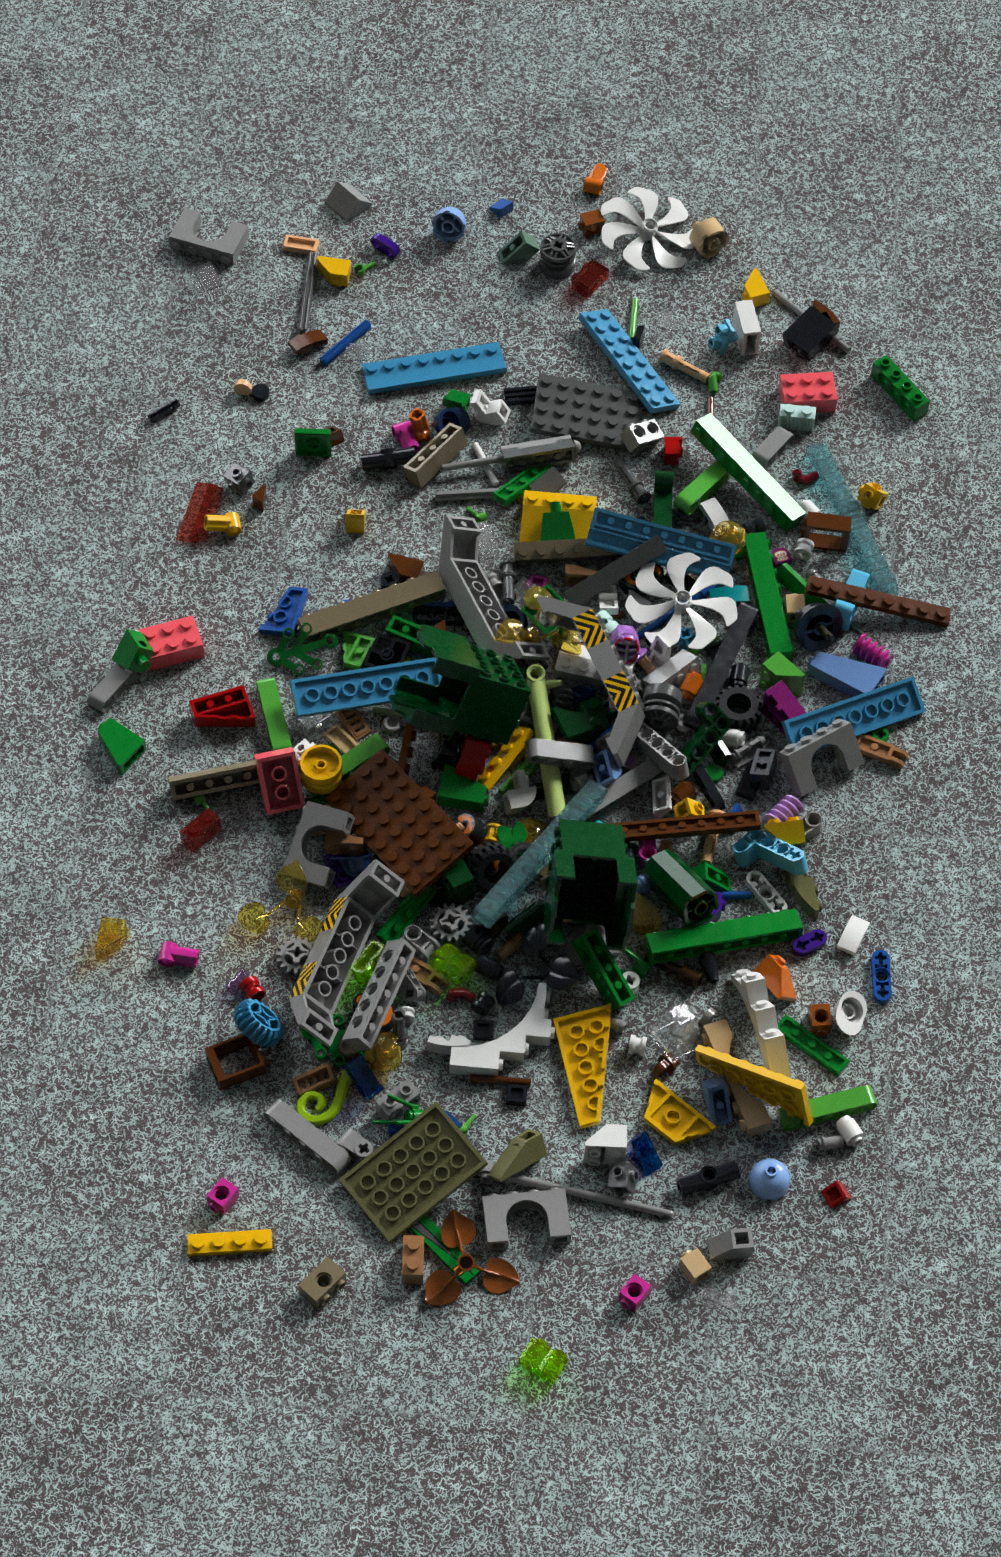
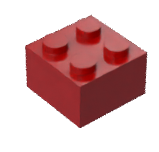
M466 734L454 773L476 781L478 774H483L486 759L489 758L492 750V742L488 739L483 738L480 740L473 735Z

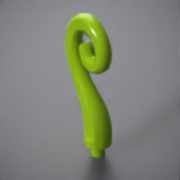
M365 1060L359 1063L353 1061L341 1072L333 1103L328 1110L319 1115L309 1114L305 1107L310 1100L317 1101L315 1106L317 1113L326 1107V1099L323 1094L317 1091H309L298 1099L296 1112L314 1126L324 1125L333 1120L343 1107L350 1084L364 1074L363 1069L368 1066Z

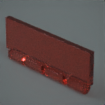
M196 483L177 540L192 543L206 542L209 531L204 530L205 515L216 514L224 491L222 487H218L216 484Z

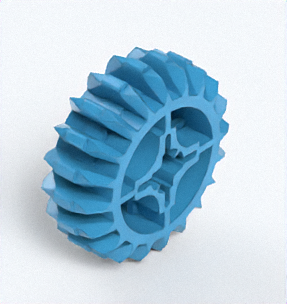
M249 998L245 999L235 1008L236 1010L233 1012L235 1024L239 1026L238 1029L249 1040L251 1039L255 1044L258 1043L261 1047L265 1046L267 1048L273 1047L280 1041L285 1028L282 1021L279 1020V1016L269 1006L267 1007L263 1002L260 1003L256 999Z

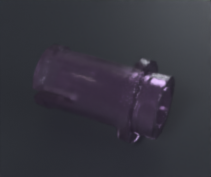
M241 969L231 980H227L226 989L232 994L238 993L240 991L239 984L250 976L249 973Z

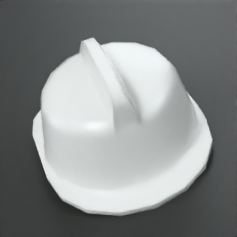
M856 991L844 993L835 1005L836 1022L843 1033L849 1036L859 1033L866 1016V1001Z

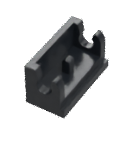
M757 748L749 773L754 788L757 787V782H762L764 790L770 791L777 767L776 750Z

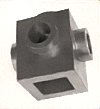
M236 463L223 475L228 487L232 491H238L243 495L255 483L251 470L247 467L243 468Z
M629 1161L611 1163V1168L608 1172V1187L616 1194H635L636 1184L639 1181V1170Z

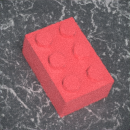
M833 372L780 374L778 389L781 404L816 407V413L836 411L838 399Z
M193 615L139 629V632L143 633L153 649L149 659L151 662L150 671L204 657L203 643Z
M289 747L255 754L256 769L266 814L271 815L303 808L305 803L293 748Z

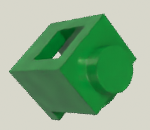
M450 389L448 395H444L442 405L446 406V409L462 408L467 412L470 406V394Z

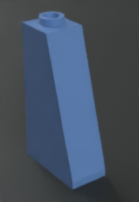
M818 652L815 657L812 656L807 665L809 667L808 675L850 697L879 688L885 680L887 671L883 667L823 652Z

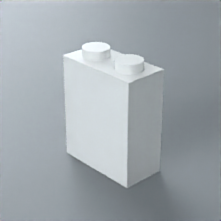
M737 301L734 306L732 325L737 330V344L740 355L758 354L761 330L753 301Z

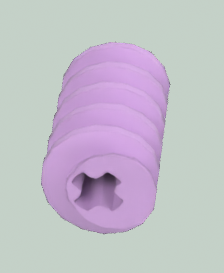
M786 795L763 816L762 822L767 824V820L778 818L779 822H785L787 817H799L800 813L804 812V806L796 797Z

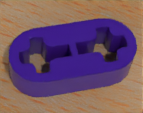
M376 233L370 239L374 248L392 259L401 252L395 242L381 233Z
M820 929L804 934L794 940L792 951L798 957L807 956L826 945L827 935ZM815 936L817 938H822L821 942H819L818 940L814 941ZM799 944H800V946H804V945H805L804 950H802V948H799V949H798V948H797L798 945H799Z

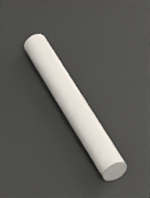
M478 442L473 443L472 448L478 459L486 458ZM490 464L482 465L492 485H499V481Z

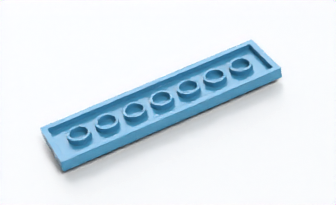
M608 309L580 313L578 317L580 322L650 414L679 408L680 402L637 346L633 344V341Z
M433 657L290 680L289 684L296 716L300 718L391 703L389 695H395L394 689L400 676L431 685H439L442 676L432 673L437 659Z
M914 676L793 717L781 723L788 743L795 744L801 741L802 737L816 733V730L831 725L837 719L851 722L854 733L858 736L926 712ZM825 744V745L819 747L818 749H821V748H824V747H826V746H829L830 744Z

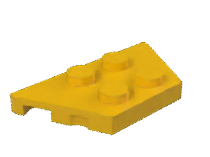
M654 1080L644 1122L675 1146L716 1130V1126L660 1081Z

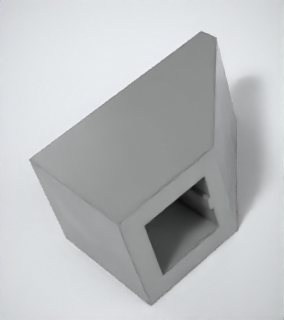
M751 1228L730 1229L708 1239L710 1261L752 1257L754 1243Z

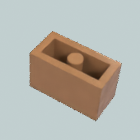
M403 1235L402 1284L423 1285L424 1236Z

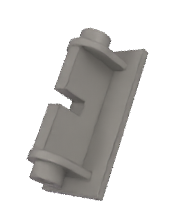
M757 736L745 743L744 746L734 749L730 752L731 756L729 759L737 768L754 760L757 748L767 749L764 745L766 742L765 738Z

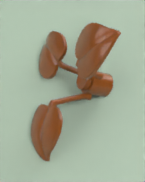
M455 1209L449 1212L443 1222L441 1238L448 1248L459 1246L462 1255L458 1259V1269L452 1277L445 1270H436L428 1277L425 1286V1302L434 1306H442L455 1301L461 1292V1285L455 1279L461 1272L468 1273L473 1268L485 1273L482 1279L483 1285L491 1293H504L520 1283L516 1269L508 1261L502 1258H492L488 1260L486 1269H483L475 1264L474 1258L470 1254L465 1253L463 1245H468L474 1240L476 1229L468 1217Z

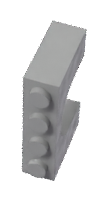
M184 208L169 235L170 248L177 251H185L191 255H199L209 260L220 261L223 264L234 265L249 237L248 225L232 221L222 238L215 241H203L195 236L201 225V212Z
M843 719L834 720L831 725L816 730V733L802 737L801 741L789 744L784 750L779 752L792 792L800 796H804L818 788L811 769V760L819 747L830 744L841 769L851 771L865 763L852 724Z
M307 801L306 806L301 811L300 823L295 828V837L289 846L287 860L282 865V875L288 879L330 891L336 872L329 867L310 862L307 856L308 843L316 833L324 830L349 836L355 817L349 812Z
M555 1187L545 1191L533 1189L524 1193L512 1191L502 1195L491 1193L482 1196L487 1251L508 1249L507 1219L513 1212L523 1208L534 1209L543 1215L547 1222L550 1245L571 1243V1229L565 1189Z

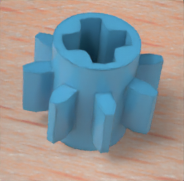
M682 627L677 643L680 650L690 649L688 645L696 637V633L692 632V628Z

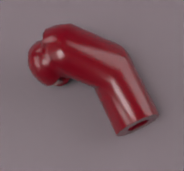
M799 469L792 472L793 480L798 483L809 484L819 479L817 471L807 475L802 474V471Z
M463 987L450 988L446 995V999L450 1002H455L457 997L471 1003L477 998L476 994Z

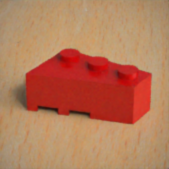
M244 685L189 701V711L195 727H255V715Z

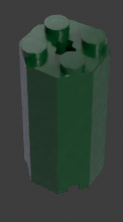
M665 849L645 860L643 875L648 881L650 888L685 923H691L698 927L711 920L713 917L712 911L714 909L717 910L719 907L717 893L676 853Z

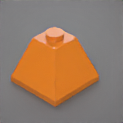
M768 954L753 972H758L765 978L766 986L779 1000L795 1001L796 995L790 971L785 965L786 961L779 955Z

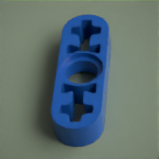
M876 950L871 958L873 999L876 1003L884 1005L890 1001L892 995L890 956L884 950ZM878 957H881L883 960L882 967H879ZM880 973L884 974L887 979L885 981H879L876 978V975ZM881 987H884L883 993L885 998H882L879 994Z

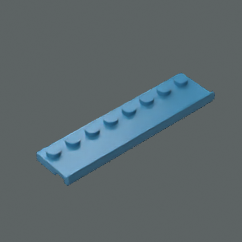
M495 342L362 364V371L368 394L370 395L506 373L507 367L500 344Z
M595 507L585 546L623 556L652 537L659 535L667 551L648 563L655 562L656 565L667 567L668 560L671 557L690 552L700 557V561L690 565L685 573L700 576L709 567H718L727 573L730 572L737 545Z

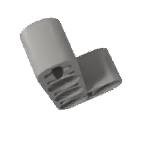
M537 738L525 741L526 760L528 763L569 768L570 777H573V774L583 770L588 773L595 766L594 752L591 745Z

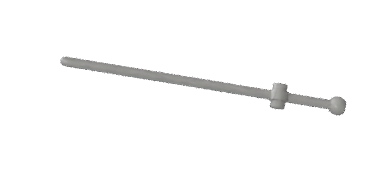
M486 1160L488 1165L477 1174H480L481 1182L491 1184L493 1179L488 1178L487 1174L496 1162ZM518 1174L510 1176L507 1180L546 1190L556 1187L565 1189L567 1195L661 1217H674L672 1210Z

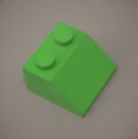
M778 651L762 663L759 684L763 691H767L782 680L794 697H799L802 694L805 674Z

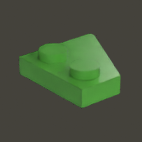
M343 630L344 666L355 670L363 669V661L369 647H372L375 638Z

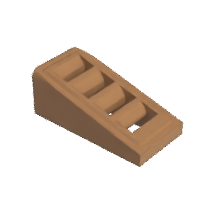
M565 564V585H577L598 571Z
M357 709L335 712V717L356 742L372 733V730ZM361 727L364 728V729L360 730V731L357 732V733L355 732L357 729H359V728H361Z
M329 1062L292 1079L299 1098L306 1092L320 1091L335 1086L338 1082L334 1069ZM328 1073L329 1078L326 1079L324 1074ZM320 1075L322 1081L318 1083L316 1076ZM310 1078H312V1081L314 1083V1085L310 1086L308 1080ZM301 1081H304L306 1089L302 1088Z

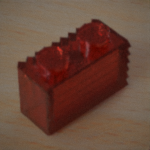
M591 259L589 263L586 262L578 273L573 274L571 289L589 298L609 278V268Z
M207 808L180 830L181 842L192 852H196V850L201 848V845H204V843L210 841V838L219 834V831H221L220 817L212 809Z

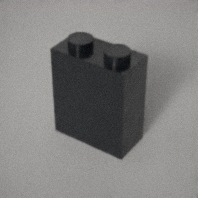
M810 306L782 334L783 343L788 349L792 348L801 359L805 358L811 361L838 332L837 325Z

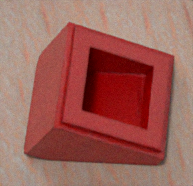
M836 1180L821 1191L831 1209L852 1199L843 1183L839 1180Z

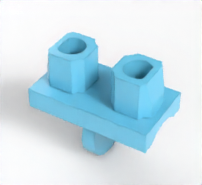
M724 319L722 324L716 325L715 337H710L707 341L710 348L717 349L719 354L725 353L730 342L734 343L738 340L737 330L731 326L729 319Z

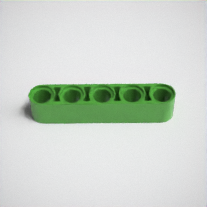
M716 460L677 495L673 506L687 515H691L699 507L700 503L712 496L732 475Z
M275 677L256 681L272 751L292 747Z
M378 734L372 735L341 756L343 766L342 782L352 774L354 769L361 767L381 748L387 754L389 753L390 747ZM310 792L314 797H318V798H322V797H325L326 795H328V794L320 795V794H314V793Z
M864 1085L809 1099L813 1118L811 1126L839 1119L846 1115L851 1116L875 1109L878 1103L871 1086ZM782 1107L777 1110L785 1132L808 1127L803 1124V1119L796 1115L792 1118L787 1115V1111Z

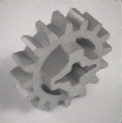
M454 903L451 904V907L444 904L443 909L437 907V913L432 912V919H430V932L434 933V938L440 937V943L447 940L448 945L451 944V941L458 944V939L462 940L466 932L472 927V916L468 915V910L462 911V905L455 908Z
M291 936L289 942L283 940V946L278 945V952H276L277 966H280L281 972L287 970V976L294 973L295 978H297L298 974L302 971L314 942L308 943L307 937L301 940L300 936L297 937V940H294Z

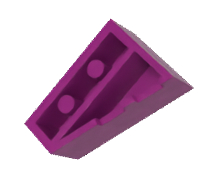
M782 680L765 691L762 713L785 735L781 722L807 712Z

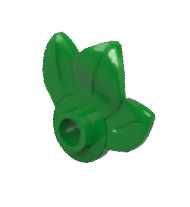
M517 821L512 829L506 826H498L497 837L500 841L498 844L501 843L510 850V847L514 846L516 842H525L527 832L524 825ZM524 852L523 854H521V853H517V854H518L519 857H522V856L525 855V852Z

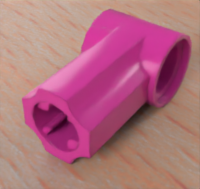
M409 420L391 426L392 434L395 440L399 441L402 449L414 447L415 454L420 450Z
M656 839L639 841V864L644 869V862L647 857L650 858L657 854Z
M166 941L161 945L158 964L164 967L181 965L196 968L200 952L197 949L179 947L174 942Z

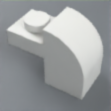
M482 389L475 390L470 403L476 410L474 417L480 422L495 426L506 424L511 410L502 399L490 401Z
M524 769L517 770L512 776L515 790H508L502 796L506 815L524 811L536 796V786L528 787L529 778L525 775Z

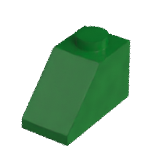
M706 862L692 868L714 891H732L730 875Z

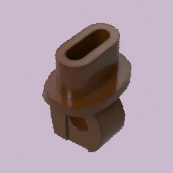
M670 1052L666 1055L662 1054L659 1056L658 1064L650 1076L655 1080L660 1078L665 1072L672 1074L680 1064V1061Z

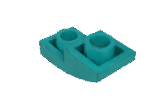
M735 585L733 588L725 586L709 590L710 598L729 597L736 602V606H739L741 601L748 604L751 603L746 585Z

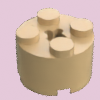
M711 217L701 222L697 221L692 225L689 240L700 255L704 258H711L721 253L719 250L728 245L729 235L715 217Z

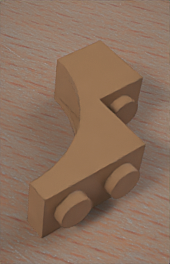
M330 830L320 831L315 834L317 836L325 835L324 844L327 854L352 856L366 854L364 837L348 836Z

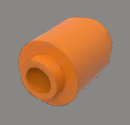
M694 671L686 674L679 689L683 694V698L693 701L694 697L697 696L704 681L701 678V674Z

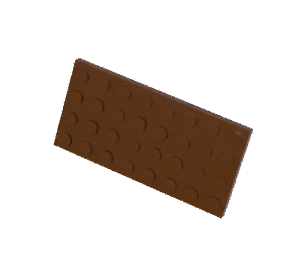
M382 748L325 797L326 803L331 805V808L349 812L355 817L351 829L358 837H364L365 844L392 872L405 881L404 885L416 898L476 847L474 842Z

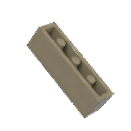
M449 423L403 466L410 484L422 488L442 469V464H447L468 444L463 428Z

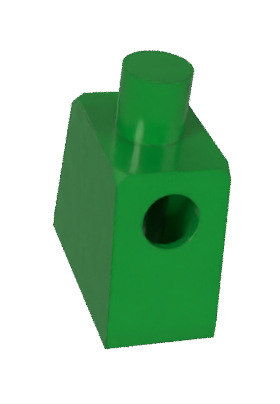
M559 501L550 502V512L543 513L540 541L575 539L569 511H561V502Z
M126 629L112 660L127 670L142 673L151 667L149 659L153 649L142 632Z

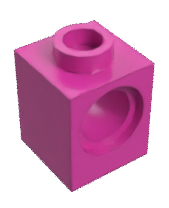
M222 1177L207 1194L208 1207L215 1213L219 1211L225 1215L240 1197L239 1188ZM219 1196H226L224 1200L217 1199Z
M634 1274L619 1292L618 1300L625 1309H632L636 1312L651 1294L652 1286ZM636 1292L639 1296L632 1297L629 1293Z

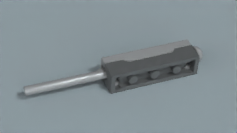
M570 435L505 445L500 446L501 454L497 456L442 464V471L502 462L505 472L509 473L526 470L531 466L539 468L545 467L546 464L557 465L575 462V454L580 452L581 444L577 440L572 441Z

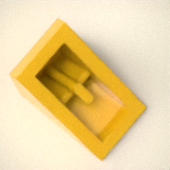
M347 510L346 533L365 532L366 510Z

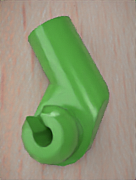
M713 371L709 376V393L718 392L717 381H722L721 372Z

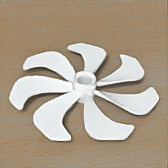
M634 187L627 194L640 199L644 208V221L634 207L623 198H612L601 206L602 216L613 212L618 213L637 225L609 222L604 224L601 230L602 243L610 250H613L616 238L631 234L640 235L628 244L623 251L624 260L638 271L650 269L641 256L645 241L650 240L652 241L656 261L662 268L676 269L681 268L685 264L686 258L671 255L655 238L657 234L683 249L690 250L694 248L689 240L692 229L685 234L657 231L658 227L683 222L687 219L688 212L680 200L672 197L667 198L671 209L659 222L653 219L658 205L657 194L641 187Z
M690 552L671 557L667 563L669 577L677 590L674 593L655 579L653 575L655 562H651L640 568L635 581L636 587L645 594L672 601L657 605H641L629 595L625 608L632 619L640 624L652 622L674 608V614L666 627L659 632H645L644 634L651 644L656 635L660 634L670 646L677 644L679 641L681 614L688 613L696 633L695 639L688 645V648L703 649L716 638V629L693 611L691 606L697 605L718 612L723 616L727 627L737 620L736 602L729 597L692 600V596L709 586L717 584L733 588L732 575L718 567H709L701 573L690 592L684 590L685 572L690 565L700 561V557Z

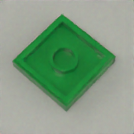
M295 428L296 456L331 457V429Z

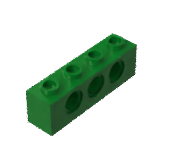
M888 355L873 362L871 376L912 421L928 413L930 400Z
M597 928L571 942L604 1003H611L612 1011L635 999L633 992L612 954L607 949Z

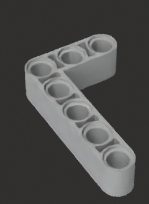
M642 722L631 749L637 747L673 779H686L689 776L686 757L645 722ZM611 732L596 740L597 753L605 748L611 752L605 740L610 736Z

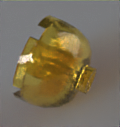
M730 520L717 524L710 534L711 539L737 545L735 554L745 545L744 538L745 536L747 537L746 531L738 523Z
M394 1032L379 1033L372 1049L365 1050L366 1060L379 1072H396V1068L401 1066L402 1049L401 1045L397 1046L395 1040L398 1037Z

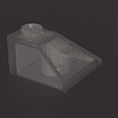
M684 1003L667 1011L647 1031L672 1061L695 1050L698 1044H703L696 1017Z

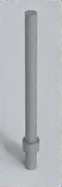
M773 290L771 295L799 317L805 312L779 291ZM838 335L834 336L830 341L831 344L835 347H840L846 353H849L851 347L843 342L842 338Z

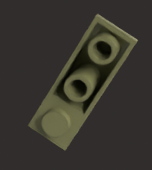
M528 1129L514 1137L489 1171L487 1177L498 1182L507 1181L510 1176L524 1171L529 1165L538 1163L540 1159L547 1156L542 1133Z

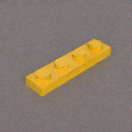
M521 726L514 730L508 745H502L501 750L491 759L490 764L476 781L486 786L487 790L490 791L525 747V741L531 739L535 733L530 728Z
M271 1229L187 1234L188 1257L272 1251Z

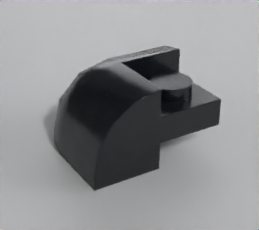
M378 632L372 647H369L363 665L376 667L404 662L412 643Z

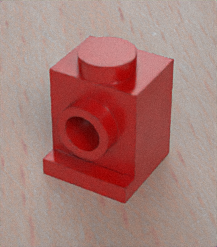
M664 437V464H679V458L683 457L682 437Z

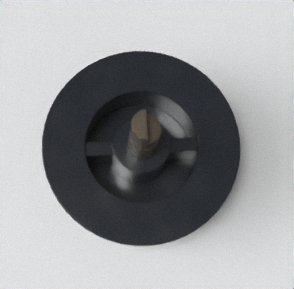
M811 603L795 613L797 642L808 651H818L829 647L836 641L842 631L843 617L841 612L831 604Z

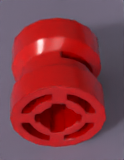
M254 975L245 978L239 984L241 991L246 993V999L251 998L260 1001L266 995V991L262 986H259V980Z

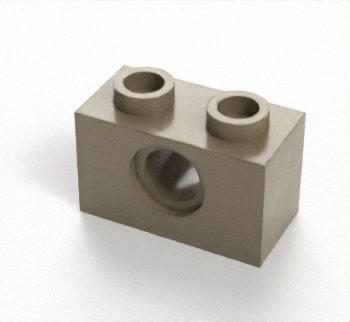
M327 1257L298 1285L299 1294L316 1309L321 1305L325 1306L330 1301L331 1295L335 1291L339 1292L346 1285V1272ZM321 1282L329 1283L326 1287L319 1286Z

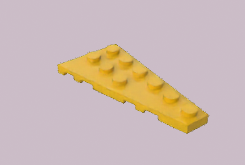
M611 1003L553 1019L580 1129L601 1124L612 1012Z
M698 1044L694 1050L697 1063L718 1075L722 1073L727 1075L733 1084L738 1085L741 1083L748 1087L747 1092L773 1107L779 1105L787 1111V1115L792 1118L796 1115L804 1120V1125L811 1126L813 1118L805 1083L798 1079L794 1080L786 1077L782 1073L767 1070L763 1066L753 1065L746 1060L734 1058L727 1053L715 1051L711 1047Z

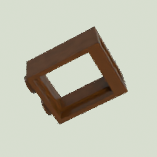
M808 511L807 519L803 518L800 538L812 540L815 544L814 549L846 553L852 517ZM810 530L841 533V536L811 533Z
M241 1034L204 1048L205 1057L220 1091L266 1074L265 1066L268 1063L265 1055H260L258 1050L260 1045L258 1043L255 1044L251 1039L249 1040L246 1035ZM248 1046L256 1065L225 1076L218 1057Z

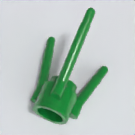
M626 946L624 952L635 960L632 969L639 977L645 979L652 965ZM620 969L622 974L628 972L627 970Z
M388 1094V1098L410 1109L405 1111L404 1119L373 1120L372 1124L407 1125L420 1115L423 1110H419L418 1104H411Z

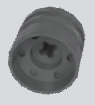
M562 233L550 234L541 241L539 266L545 276L553 279H563L573 273L576 261L575 241L570 236Z
M652 683L646 686L642 698L645 709H643L645 715L643 722L656 731L665 732L675 729L679 723L683 700L682 692L677 687L667 683Z

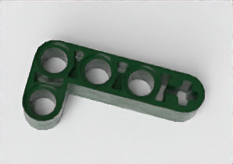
M656 470L653 523L667 527L672 526L674 471Z
M699 702L695 706V714L703 722V725L680 751L687 759L689 774L698 767L730 728L731 722L729 717L713 702ZM706 707L708 708V713H707V714L705 713V708H706Z

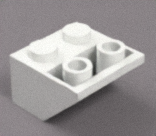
M606 1124L585 1142L583 1163H588L591 1166H598L600 1164L611 1166V1163L625 1161L627 1125Z

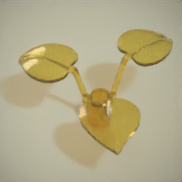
M540 586L532 587L524 594L525 604L530 609L537 610L531 627L526 629L523 628L519 620L507 619L501 623L495 637L497 642L513 644L515 641L540 643L542 640L552 636L551 643L557 649L573 655H580L582 652L579 635L569 629L560 627L557 632L552 631L539 638V631L534 627L543 610L536 597L541 595L553 598L549 591Z
M294 860L289 865L281 868L276 874L275 880L278 888L283 892H289L285 900L266 913L263 904L258 902L248 903L239 911L237 919L249 931L262 933L266 931L270 924L267 916L284 905L291 909L297 908L296 921L299 924L293 927L295 938L297 939L300 936L301 940H304L307 937L308 943L312 941L315 943L323 924L318 918L310 915L304 916L302 920L300 919L301 909L303 908L301 903L305 899L307 880L301 865L297 860Z

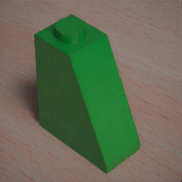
M110 717L106 722L100 724L98 728L99 740L118 773L123 775L147 750L146 742L143 738Z
M445 764L438 792L439 806L483 813L484 806L488 807L490 795H487V787L475 780L455 774V768Z

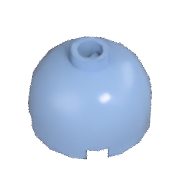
M445 207L440 209L434 216L432 230L437 238L442 241L453 240L455 242L462 238L466 230L467 221L459 209Z
M763 1159L757 1162L750 1171V1190L762 1200H778L789 1189V1171L778 1160Z

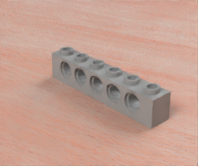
M405 939L387 941L342 1040L354 1051L370 1050L374 1045L416 952V949Z

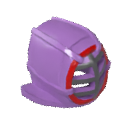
M617 625L611 634V639L617 651L624 653V655L619 653L624 665L634 664L643 659L647 654V648L641 649L636 630L631 625Z

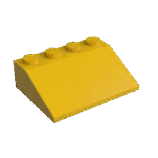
M525 490L519 542L540 541L543 513L550 512V502L556 501L561 502V511H569L575 539L587 538L597 497Z

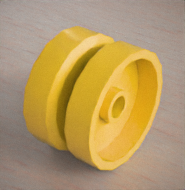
M320 744L306 749L301 755L300 777L303 786L308 791L320 795L329 794L341 784L343 766L339 752L331 746Z

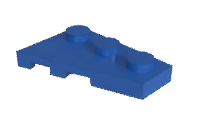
M289 587L279 600L277 608L274 612H270L267 616L268 620L259 627V633L283 636L284 629L291 628L296 635L299 625L298 618L302 616L309 593L308 589ZM287 631L285 635L291 637L292 631Z

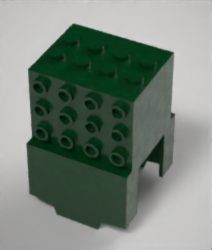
M423 624L420 631L416 633V640L421 643L423 648L431 651L437 660L432 673L442 675L439 685H431L400 676L394 689L395 695H389L394 711L403 715L409 725L451 737L455 731L462 735L467 733L480 740L484 738L494 744L499 745L502 743L508 745L514 729H517L521 714L526 710L527 701L531 694V690L514 658L508 654H497L491 649H480L474 644H469L464 636Z
M559 819L558 826L554 828L555 843L551 845V855L553 856L552 860H549L548 871L550 873L549 876H546L545 888H547L543 914L545 944L564 945L562 922L602 925L605 929L607 949L625 951L632 927L638 885L634 857H629V854H627L626 833H623L622 825Z

